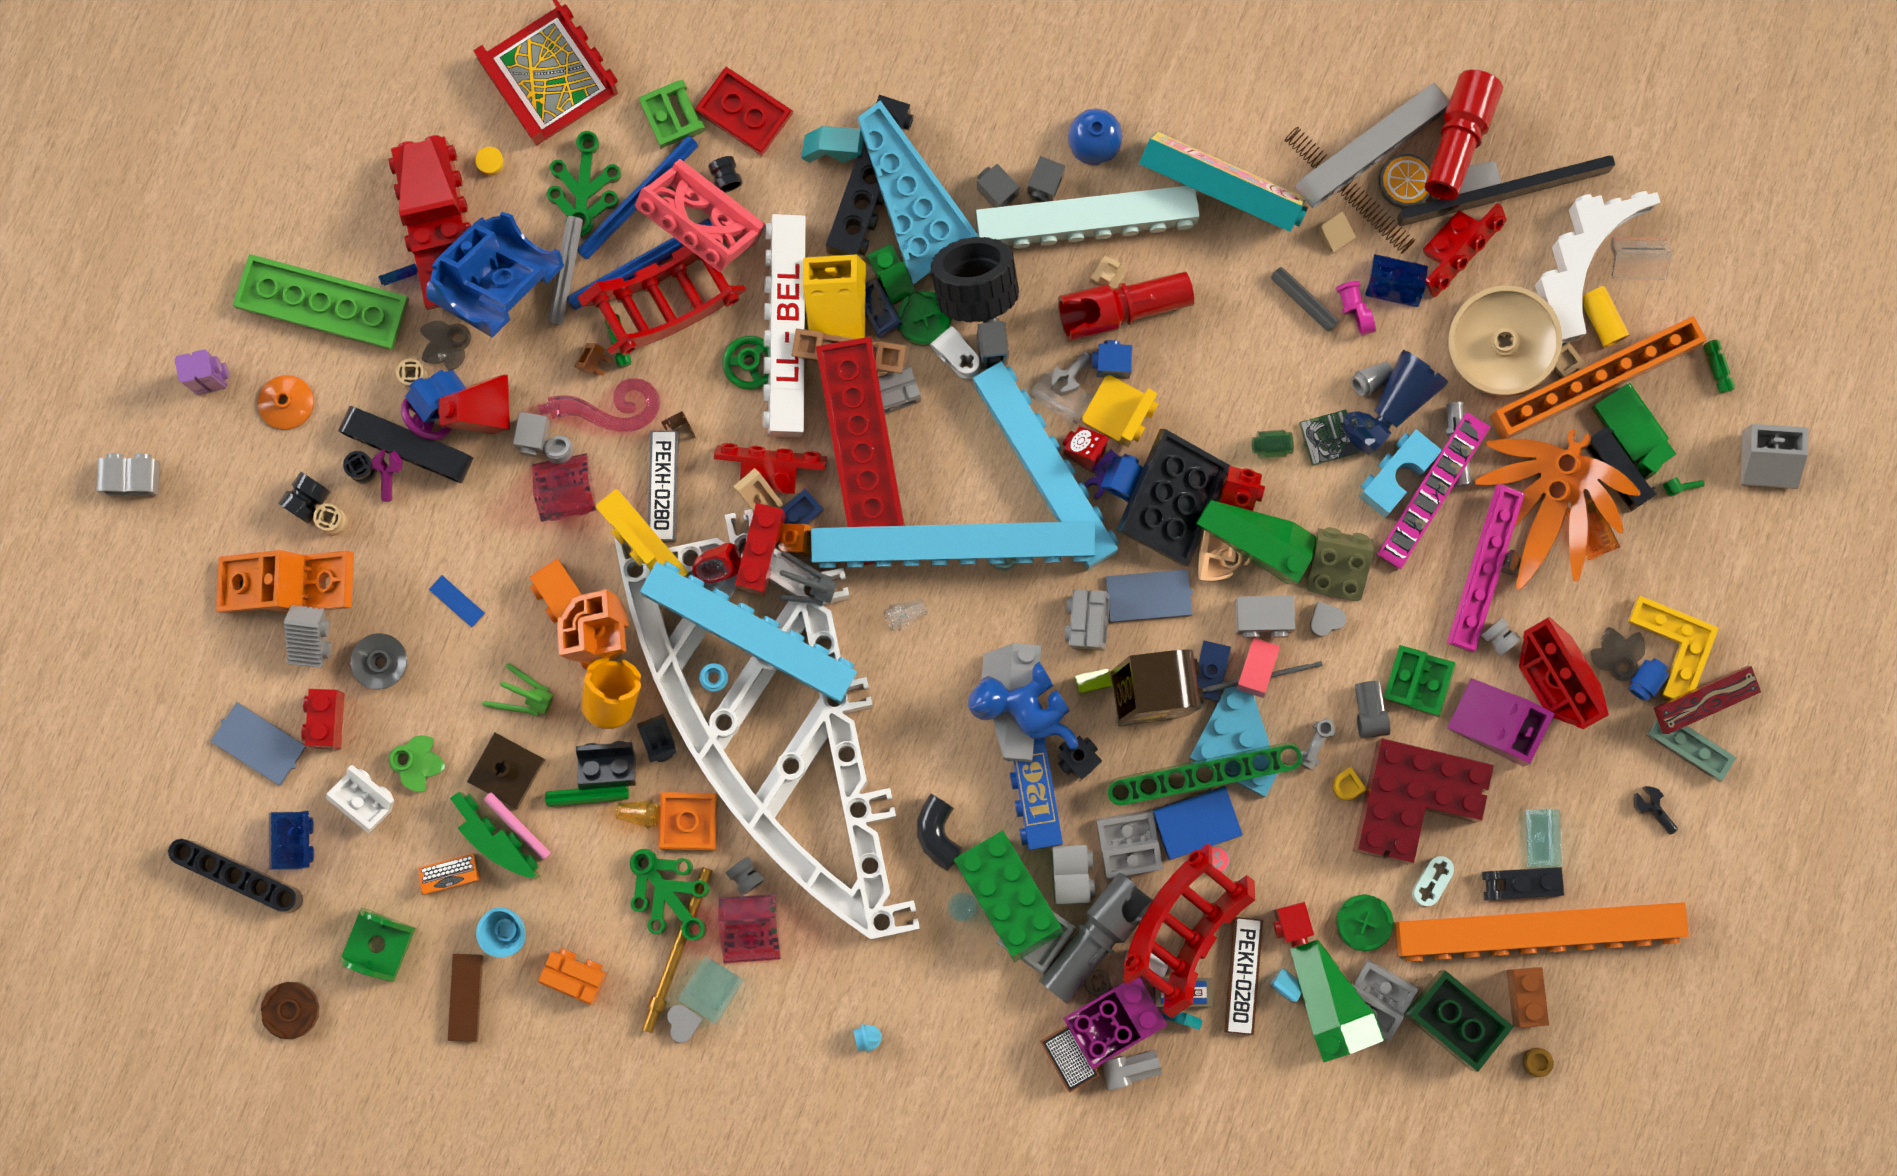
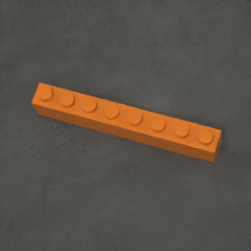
M1689 317L1496 410L1489 418L1500 439H1509L1697 349L1707 339L1695 317Z

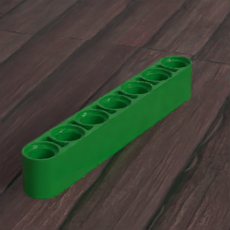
M1284 742L1115 778L1110 783L1108 797L1113 804L1127 805L1291 771L1298 768L1301 764L1302 753L1296 744ZM1286 749H1292L1297 753V758L1292 763H1285L1281 760L1282 752ZM1258 755H1264L1269 759V764L1264 769H1257L1252 764L1253 759ZM1229 761L1238 762L1241 766L1240 772L1236 775L1228 774L1224 769L1225 764ZM1201 767H1208L1212 770L1213 775L1209 780L1202 781L1196 775L1197 770ZM1172 773H1181L1185 778V782L1179 787L1172 786L1168 780ZM1144 779H1153L1157 784V788L1153 792H1145L1141 788V782ZM1116 785H1125L1129 790V794L1125 798L1116 797L1113 793V788Z

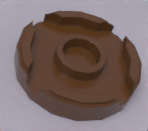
M285 982L275 985L266 993L261 1003V1019L264 1027L270 1034L280 1039H296L306 1035L314 1028L319 1018L320 1006L317 996L308 986L300 982Z

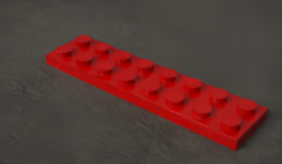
M872 337L816 346L847 527L905 526ZM875 561L864 562V566L875 564Z

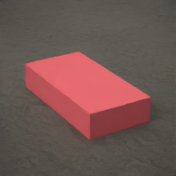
M1253 638L1237 690L1264 698L1280 646Z

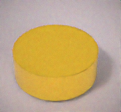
M484 147L476 155V165L484 175L493 176L503 169L504 158L498 149Z

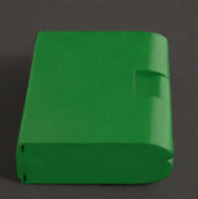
M1630 382L1592 407L1603 425L1607 426L1610 431L1614 430L1612 433L1613 437L1632 463L1669 439Z

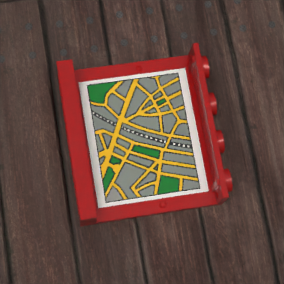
M553 0L555 9L489 51H486L483 45L473 50L478 61L536 146L618 94L615 86L618 82L617 78L610 68L605 71L601 65V62L604 61L596 47L590 49L586 43L589 39L580 25L575 27L571 21L574 18L572 12L566 4L561 6L558 0Z

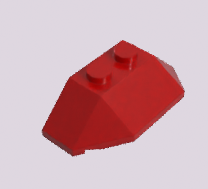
M1550 617L1525 630L1519 669L1542 707L1555 713L1553 718L1575 725L1581 729H1585L1607 717L1609 713L1602 685L1573 637Z

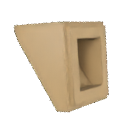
M1343 212L1322 224L1317 231L1333 253L1356 239Z

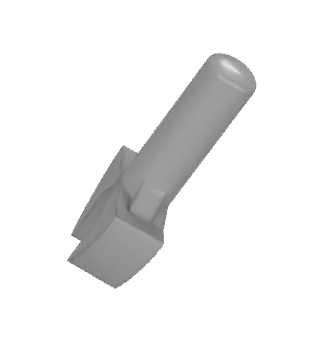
M1084 351L1067 370H1061L1056 366L1051 377L1050 388L1052 389L1058 381L1067 379L1066 386L1062 388L1059 396L1077 391L1080 384L1075 381V377L1092 359L1091 355Z

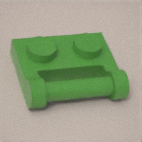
M678 80L638 97L661 149L688 136L699 135L706 130L703 122L699 121L686 93L687 86L684 80ZM676 95L688 125L681 127L668 98L670 96Z

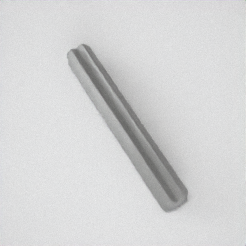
M568 216L560 253L564 267L556 275L548 318L549 323L555 325H563L568 303L567 297L570 293L583 223L579 217Z

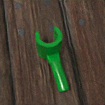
M1678 477L1663 484L1667 494L1671 497L1688 489L1705 486L1703 480L1681 484Z

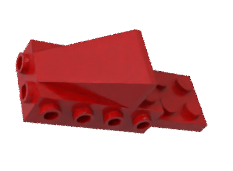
M433 135L426 137L425 141L421 142L405 141L399 143L398 147L391 148L393 158L388 159L390 170L397 177L398 183L394 184V191L397 200H400L399 215L403 226H407L408 235L404 236L408 252H412L415 256L424 305L427 310L440 308V306L429 301L426 294L427 284L431 280L433 263L471 227V223L467 222L465 213L468 212L466 198L461 196L459 188L463 186L460 171L455 169L454 161L458 160L454 144L450 145L445 136Z

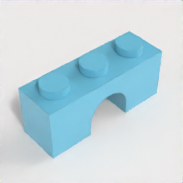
M1417 429L1411 436L1405 433L1396 444L1399 450L1395 455L1392 456L1388 453L1378 465L1382 469L1376 477L1370 474L1360 486L1364 491L1359 497L1384 518L1407 493L1396 481V470L1407 468L1421 476L1442 451Z

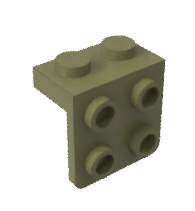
M1332 527L1318 528L1316 550L1307 582L1308 591L1352 601H1360L1374 554L1373 539L1362 533L1350 535Z

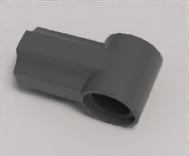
M1366 681L1355 684L1359 714H1357V726L1360 738L1390 735V720L1387 710H1384L1380 681Z

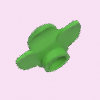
M424 735L413 737L407 745L397 746L389 755L390 767L395 772L400 773L402 784L412 791L425 792L426 777L438 775L446 768L441 757L430 752L434 744V738ZM402 755L408 756V762L405 765H401L399 762V758Z

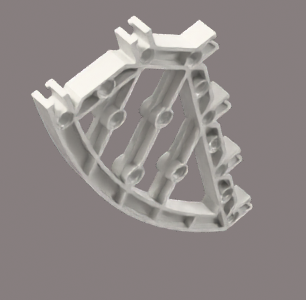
M752 509L745 510V515H743L745 521L749 520V527L753 517ZM727 514L725 519L730 543L735 544L739 550L740 545L746 542L748 534L737 536L733 526L736 514ZM718 538L671 547L669 550L687 569L688 575L686 577H689L690 575H695L692 572L693 566L684 564L687 555L697 554L700 556L705 551L719 547L725 542ZM615 539L629 609L653 679L688 749L731 812L761 847L793 879L837 916L869 939L873 940L919 930L918 918L913 919L914 925L896 927L893 917L894 912L910 908L911 912H915L914 900L884 907L891 894L878 832L867 826V824L897 817L894 807L889 808L890 812L872 814L870 801L887 796V800L892 799L890 788L861 794L867 784V778L854 720L844 715L873 708L871 697H867L866 701L849 703L846 694L840 706L832 707L828 704V697L819 692L820 698L755 795L724 750L731 739L738 733L741 724L778 669L752 656L717 710L712 713L709 722H707L682 670L708 631L682 618L672 635L669 636L660 605L642 596L640 593L651 571L643 563L641 565L643 566L642 575L638 578L630 577L631 568L638 564L632 557L627 559L624 549L626 542L621 545ZM775 549L769 581L790 595L809 597L805 594L807 585L781 576L780 571L784 570L812 581L817 577L781 556L780 551ZM714 559L713 563L717 566L724 565L722 560ZM844 568L821 572L832 577L831 581L841 578V581L846 580ZM737 575L712 584L706 583L704 588L711 592L714 589H718L731 598L737 589L735 586ZM848 587L843 588V591L834 592L831 603L850 599ZM788 601L776 619V622L780 624L778 628L786 633L789 630H793L801 635L806 627L808 642L812 647L820 639H829L832 642V646L829 649L828 656L838 661L841 654L831 611L823 605ZM867 677L853 680L848 691L863 686L864 689H868ZM724 716L732 719V725L726 731L719 730L717 727L718 720ZM827 738H829L858 877L852 889L827 871L775 819ZM844 748L853 749L855 751L854 759L850 762L841 761L839 759L840 751ZM794 759L798 761L799 769L796 773L787 774L784 771V765L788 760ZM856 803H862L867 808L866 814L861 818H855L851 815V807ZM873 858L878 862V869L875 873L867 874L863 871L862 865L866 859ZM880 914H885L890 919V925L884 931L877 930L874 926V920Z

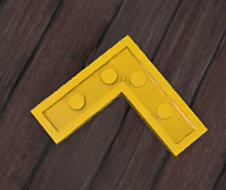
M1638 596L1627 623L1680 644L1670 668L1669 677L1664 684L1660 696L1672 700L1696 689L1719 628L1645 597Z

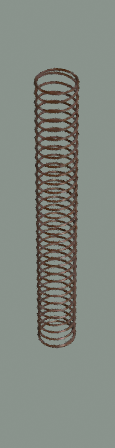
M1296 127L1294 129L1296 131L1291 136L1289 134L1284 140L1285 142L1289 141V146L1293 145L1292 149L1299 148L1309 137L1307 136L1298 146L1293 148L1296 142L1305 134L1303 132L1296 141L1290 144L1292 139L1301 131L1299 127ZM1310 140L1305 147L1298 151L1300 152V156H1306L1308 152L1316 145V143L1313 144L1307 152L1301 155L1303 150L1312 142V140ZM1318 147V148H1317L1309 157H1307L1306 159H1308V161H1309L1310 158L1313 156V154H1314L1320 147ZM1322 150L1312 161H1307V164L1312 162L1311 167L1316 166V169L1327 154L1318 163L1313 165L1314 161L1323 153L1324 150ZM1357 183L1345 194H1343V192L1349 186V184H1347L1343 189L1337 192L1339 193L1342 191L1341 196L1346 195L1344 200L1349 199V204L1353 202L1352 207L1357 206L1356 211L1361 209L1359 214H1363L1365 212L1363 218L1368 217L1367 222L1372 220L1371 225L1376 224L1374 229L1380 227V229L1378 230L1379 233L1384 230L1382 236L1387 235L1386 240L1390 239L1391 237L1393 239L1396 236V234L1402 229L1401 227L1392 236L1388 238L1390 233L1399 224L1397 223L1390 231L1384 234L1385 231L1389 228V226L1395 221L1394 219L1389 225H1387L1383 230H1381L1383 225L1389 220L1391 216H1389L1381 225L1376 227L1378 223L1382 220V218L1387 214V212L1375 223H1373V221L1384 209H1382L1373 218L1369 220L1371 215L1380 205H1378L1371 213L1365 216L1369 209L1376 203L1375 201L1370 207H1368L1364 212H1362L1364 207L1372 198H1370L1362 207L1357 209L1359 205L1362 203V201L1369 195L1367 194L1360 202L1354 205V203L1365 192V190L1350 202L1352 197L1361 187H1359L1351 196L1346 198L1350 191L1357 185ZM1406 230L1394 241H1392L1391 239L1389 242L1390 244L1395 242L1393 247L1399 245L1397 251L1403 249L1401 254H1403L1415 242V239L1412 238L1408 243H1406L1402 248H1400L1403 242L1410 236L1409 234L1400 243L1395 245L1398 242V240L1402 237V235L1406 232Z

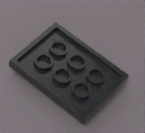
M1159 429L1117 527V531L1182 566H1189L1204 531L1196 523L1209 501L1217 500L1231 465L1167 429Z

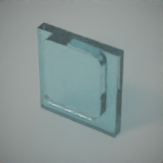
M705 955L677 1000L717 1024L744 979Z

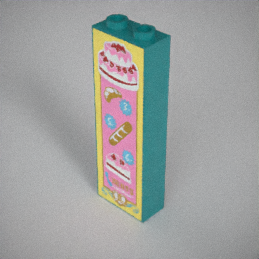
M1156 132L1149 139L1139 162L1144 167L1289 232L1292 231L1294 225L1300 227L1308 207L1303 206L1306 200L1302 196L1159 132Z

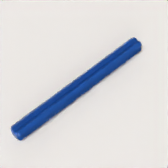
M690 136L686 137L578 247V254L585 260L589 259L637 210L635 204L641 189L645 186L647 187L671 169L673 164L679 159L685 161L698 148L697 142Z
M705 219L698 223L700 225L713 226L710 219ZM673 237L570 294L567 297L572 308L577 310L583 307L577 297L594 283L620 277L624 281L635 278V272L654 263H657V265L671 258L672 253L685 245Z

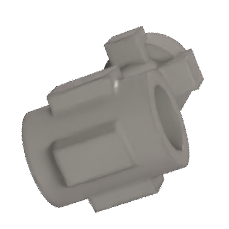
M1326 718L1325 720L1315 722L1313 726L1315 736L1307 751L1301 750V766L1309 770H1313L1315 766H1318L1320 759L1317 758V755L1325 739L1333 737L1336 732L1332 720Z

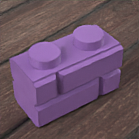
M203 349L192 352V355L189 353L178 355L174 359L179 381L196 395L210 393V390L226 389V379L230 378L229 370L225 362H220L218 356H212Z

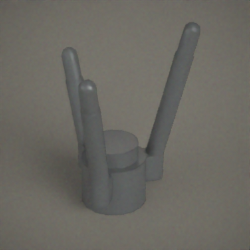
M782 551L781 556L817 578L812 581L781 570V576L812 587L810 594L815 597L781 595L780 599L783 601L812 603L822 606L823 602L830 604L837 582L831 581L832 577L822 574L796 557Z

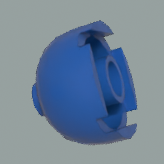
M1098 108L1087 109L1078 114L1071 123L1068 133V143L1073 155L1081 162L1089 165H1100V163L1114 159L1120 150L1123 138L1121 125L1116 117L1107 110Z

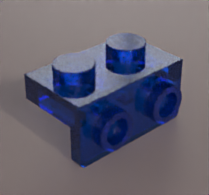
M1374 254L1365 295L1419 307L1426 288L1425 280L1427 278L1428 266Z
M309 811L269 813V870L307 869L310 867V863H313L314 848L309 846V834H313L314 822L313 818L309 817Z

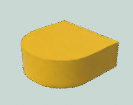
M1352 766L1338 774L1332 783V790L1336 797L1345 801L1352 800L1367 790Z

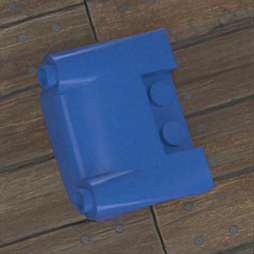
M501 212L500 216L484 220L483 217L480 218L436 259L432 265L433 271L431 280L426 287V294L429 301L493 338L510 321L508 312L539 281L547 284L564 267L559 250L546 251L537 247L524 236L517 226L513 215Z

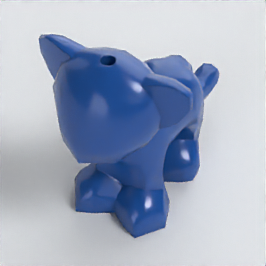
M1040 662L1036 663L1033 667L1032 681L1026 686L1008 691L1001 681L987 676L980 680L968 697L969 710L980 720H991L1006 712L1015 718L1020 729L1032 739L1058 735L1065 740L1070 750L1078 747V740L1072 730L1059 723L1064 718V715L1070 712L1059 692L1055 690L1049 695V707L1047 709H1043L1038 699L1040 695L1054 686Z

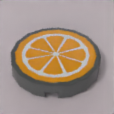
M1400 154L1391 158L1383 166L1379 177V185L1384 199L1391 205L1402 209L1424 203L1430 196L1424 188L1431 169L1430 165L1421 157L1413 154Z

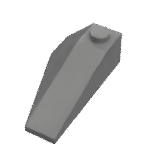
M1012 643L985 653L983 657L982 679L987 676L993 677L1001 681L1008 691L1028 685L1032 681L1033 667L1036 663L1040 662L1041 646ZM1004 712L994 718L995 731L1003 760L1032 762L1034 739L1030 738L1020 729L1015 718L1009 713Z

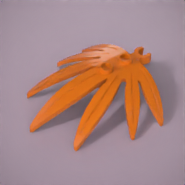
M1571 429L1567 437L1569 442L1568 450L1549 443L1528 439H1497L1486 442L1487 446L1508 455L1536 458V460L1514 463L1498 468L1475 480L1477 485L1509 484L1541 473V478L1522 492L1525 495L1515 526L1528 515L1542 495L1546 494L1534 519L1523 551L1516 588L1519 590L1530 581L1549 554L1562 527L1569 502H1571L1569 520L1570 563L1573 581L1578 582L1580 580L1587 553L1589 534L1585 489H1588L1596 507L1606 521L1618 533L1622 534L1624 532L1619 510L1611 495L1599 482V479L1614 490L1627 495L1639 496L1640 491L1627 476L1616 468L1600 460L1580 455L1582 449L1590 443L1591 435L1585 434L1583 441L1577 443L1574 439L1577 431Z

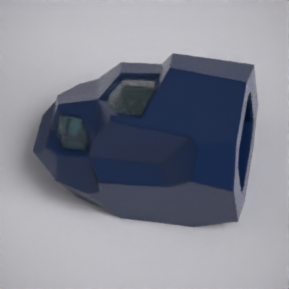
M1360 411L1350 412L1343 418L1344 431L1349 440L1367 455L1376 451L1391 435L1389 429L1370 414Z

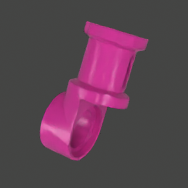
M1350 281L1336 287V292L1340 293L1343 302V315L1354 314L1361 336L1376 332L1374 317L1370 308L1367 309L1366 303L1362 302L1358 288L1361 286L1360 282Z

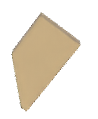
M1570 342L1562 346L1558 363L1554 368L1561 379L1585 368V362Z

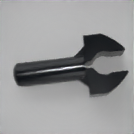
M1642 787L1650 796V803H1645L1642 797L1635 793L1633 797L1634 808L1639 814L1645 811L1651 812L1669 835L1674 834L1678 827L1660 806V799L1664 796L1662 792L1654 787Z

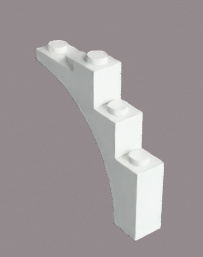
M1647 191L1632 195L1631 199L1621 201V198H1615L1605 202V205L1601 195L1592 197L1591 194L1575 199L1576 202L1570 207L1569 213L1575 232L1559 236V239L1552 246L1558 270L1543 273L1542 277L1535 284L1537 294L1549 303L1558 317L1562 330V345L1567 342L1579 341L1586 334L1582 313V291L1586 272L1595 251L1602 241L1617 227L1634 217L1653 211L1660 204L1657 192L1648 194Z

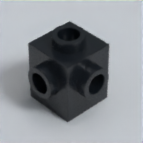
M1079 735L1077 737L1078 747L1070 750L1066 742H1063L1058 747L1062 752L1057 757L1061 760L1058 765L1068 776L1073 774L1081 782L1102 763V760L1095 753L1098 751L1095 744L1088 737L1083 740ZM1080 753L1083 759L1080 761L1075 760L1073 754Z

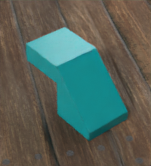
M821 126L805 135L801 158L810 163L827 154L844 164L860 156L862 153L864 138L861 129Z

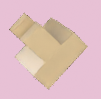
M1104 256L1090 281L1098 286L1108 284L1112 288H1118V285L1126 276L1128 268L1121 265L1118 261Z

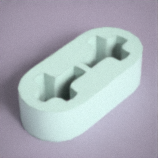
M1444 856L1432 858L1427 863L1412 890V898L1415 903L1422 907L1434 905L1439 900L1454 873V866L1451 860ZM1443 862L1445 864L1444 870H1446L1447 873L1446 875L1440 874L1437 877V879L1434 880L1433 877L1436 873V869L1433 868L1434 864L1438 865ZM1432 883L1433 886L1429 892L1433 895L1432 899L1421 900L1422 894L1419 892V889H1426Z

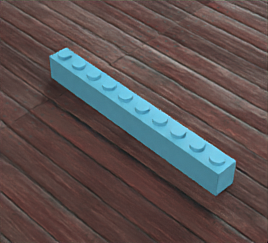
M1095 521L811 528L812 562L819 563V568H836V562H847V567H864V562L875 561V567L892 566V561H903V566H920V560H931V565H948L949 559H960V565L977 564L976 559H988V564H1005V558H1016V563H1033V557H1044V563L1061 562V557L1072 556L1073 562H1089L1090 556H1095Z

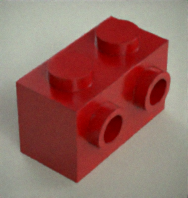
M308 689V696H305L303 701V710L307 713L306 724H303L301 729L302 741H305V746L313 749H341L345 693L336 689Z

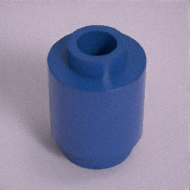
M1655 658L1652 661L1645 660L1631 679V686L1628 690L1637 698L1648 702L1650 698L1655 697L1669 677L1666 671L1668 667Z

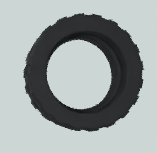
M990 237L964 238L943 247L933 257L930 267L937 306L946 317L969 323L983 322L1006 313L1018 300L1019 287L1012 249L1006 243H1002L997 239H991Z

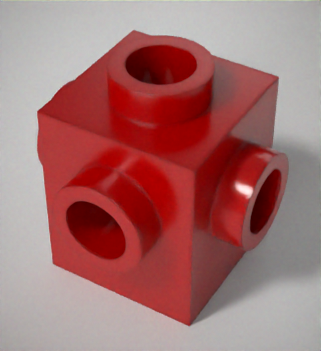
M1229 466L1220 503L1253 511L1256 501H1262L1265 486L1261 485L1262 474L1248 468L1241 469Z

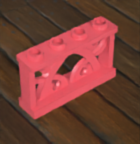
M681 159L676 161L671 169L650 185L642 188L635 204L636 209L718 272L723 271L729 263L746 249L752 248L758 242L766 225ZM670 185V186L673 187L676 191L674 192V191L668 189L667 187ZM658 195H665V196H668V197H663V198H661V197L658 196ZM684 205L703 210L710 216L713 226L692 222L687 217ZM733 236H737L740 240L735 242ZM722 238H724L728 243L729 249L722 245Z

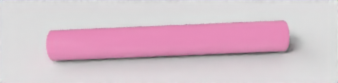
M492 792L483 799L542 861L551 853Z

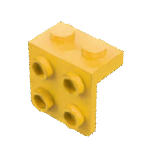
M1107 375L1084 413L1082 421L1085 425L1129 448L1133 440L1138 442L1146 428L1142 426L1147 416L1152 418L1159 405V403L1155 402L1158 393L1149 388L1146 393H1143L1121 380Z

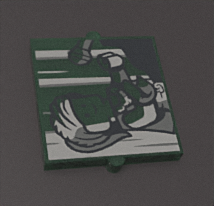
M1346 409L1299 422L1304 438L1303 446L1307 448L1312 466L1359 454V449L1349 440L1344 431L1343 418L1348 414Z

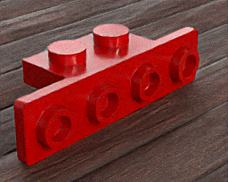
M1496 203L1480 221L1458 210L1423 248L1425 256L1439 263L1425 280L1430 295L1437 297L1441 291L1445 290L1452 279L1460 271L1464 270L1468 262L1485 247L1491 237L1503 228L1507 218L1502 205Z
M723 443L717 445L714 452V459L741 462L740 480L755 468L774 492L795 494L797 468L825 470L827 456H822L819 452L793 453L791 449L786 448L772 451L766 450L762 446L743 448L738 447L734 443Z

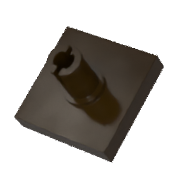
M494 732L467 782L488 794L492 792L499 800L518 809L545 759Z

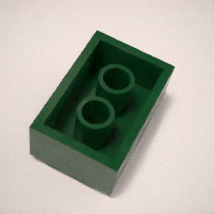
M1446 970L1438 971L1404 1014V1016L1470 1071L1478 1072L1514 1028V1026Z

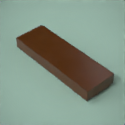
M453 954L448 1041H478L483 955Z

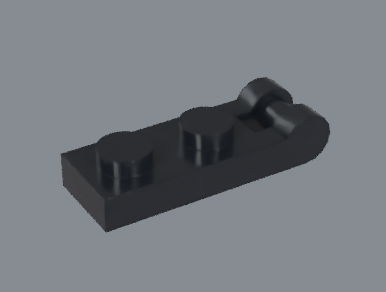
M1562 867L1482 872V880L1486 882L1484 900L1564 896ZM1503 879L1504 891H1498L1497 880Z

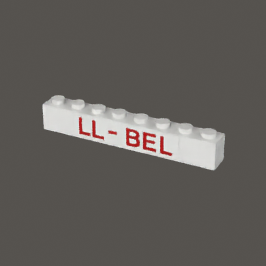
M772 214L770 223L765 225V240H770V250H765V266H770L769 276H765L764 293H769V303L764 305V320H769V330H764V347H769V357H764L763 373L769 375L768 384L763 386V401H768V412H763V428H768V437L801 438L804 430V359L791 356L796 328L804 329L805 324L803 258H805L806 216Z

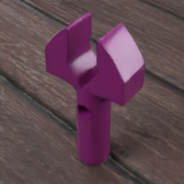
M383 449L372 459V469H377L381 473V500L390 502L392 501L393 473H398L402 470V460L397 452L393 451L389 454L390 466L388 467L384 460L385 449Z

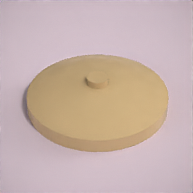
M1495 286L1475 294L1458 310L1449 332L1450 356L1458 374L1476 390L1492 396H1516L1538 387L1553 372L1562 349V330L1553 308L1538 294L1518 286Z

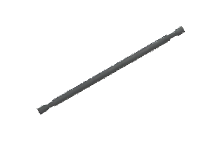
M1318 661L1313 664L1274 671L1270 678L1308 670L1313 667H1321L1323 664L1322 661ZM1239 680L1208 686L1202 690L1203 692H1211L1238 686Z

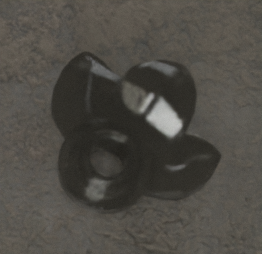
M441 320L427 323L420 328L422 335L430 341L422 355L424 362L429 364L444 362L448 371L455 370L461 366L465 359V349L471 342V333L465 325L459 323L448 325ZM456 334H462V339L459 342H454L453 337Z
M1608 627L1602 634L1601 648L1590 651L1591 659L1596 667L1604 671H1610L1615 679L1628 681L1638 671L1637 662L1645 655L1644 638L1640 632H1637L1625 640L1619 632ZM1620 662L1626 664V672L1619 670L1618 665Z

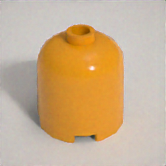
M608 657L595 660L588 666L581 696L582 714L588 722L598 728L615 729L625 725L630 720L641 688V674L636 667L626 660H622L621 663L609 661Z

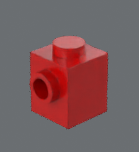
M1305 902L1274 910L1277 921L1273 922V926L1278 939L1282 938L1283 943L1291 942L1292 947L1309 943L1307 937L1314 936Z

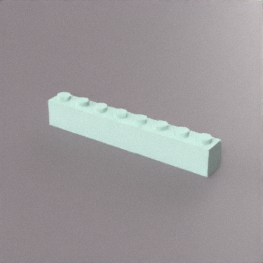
M1189 186L976 210L978 237L997 239L1016 249L1026 248L1031 243L1040 242L1041 245L1045 246L1053 245L1058 240L1068 239V242H1080L1084 240V237L1093 236L1096 239H1107L1112 234L1122 233L1123 236L1137 235L1139 231L1150 230L1151 233H1160L1165 231L1166 228L1177 227L1178 230H1187L1193 228V225H1197L1199 220L1196 189Z

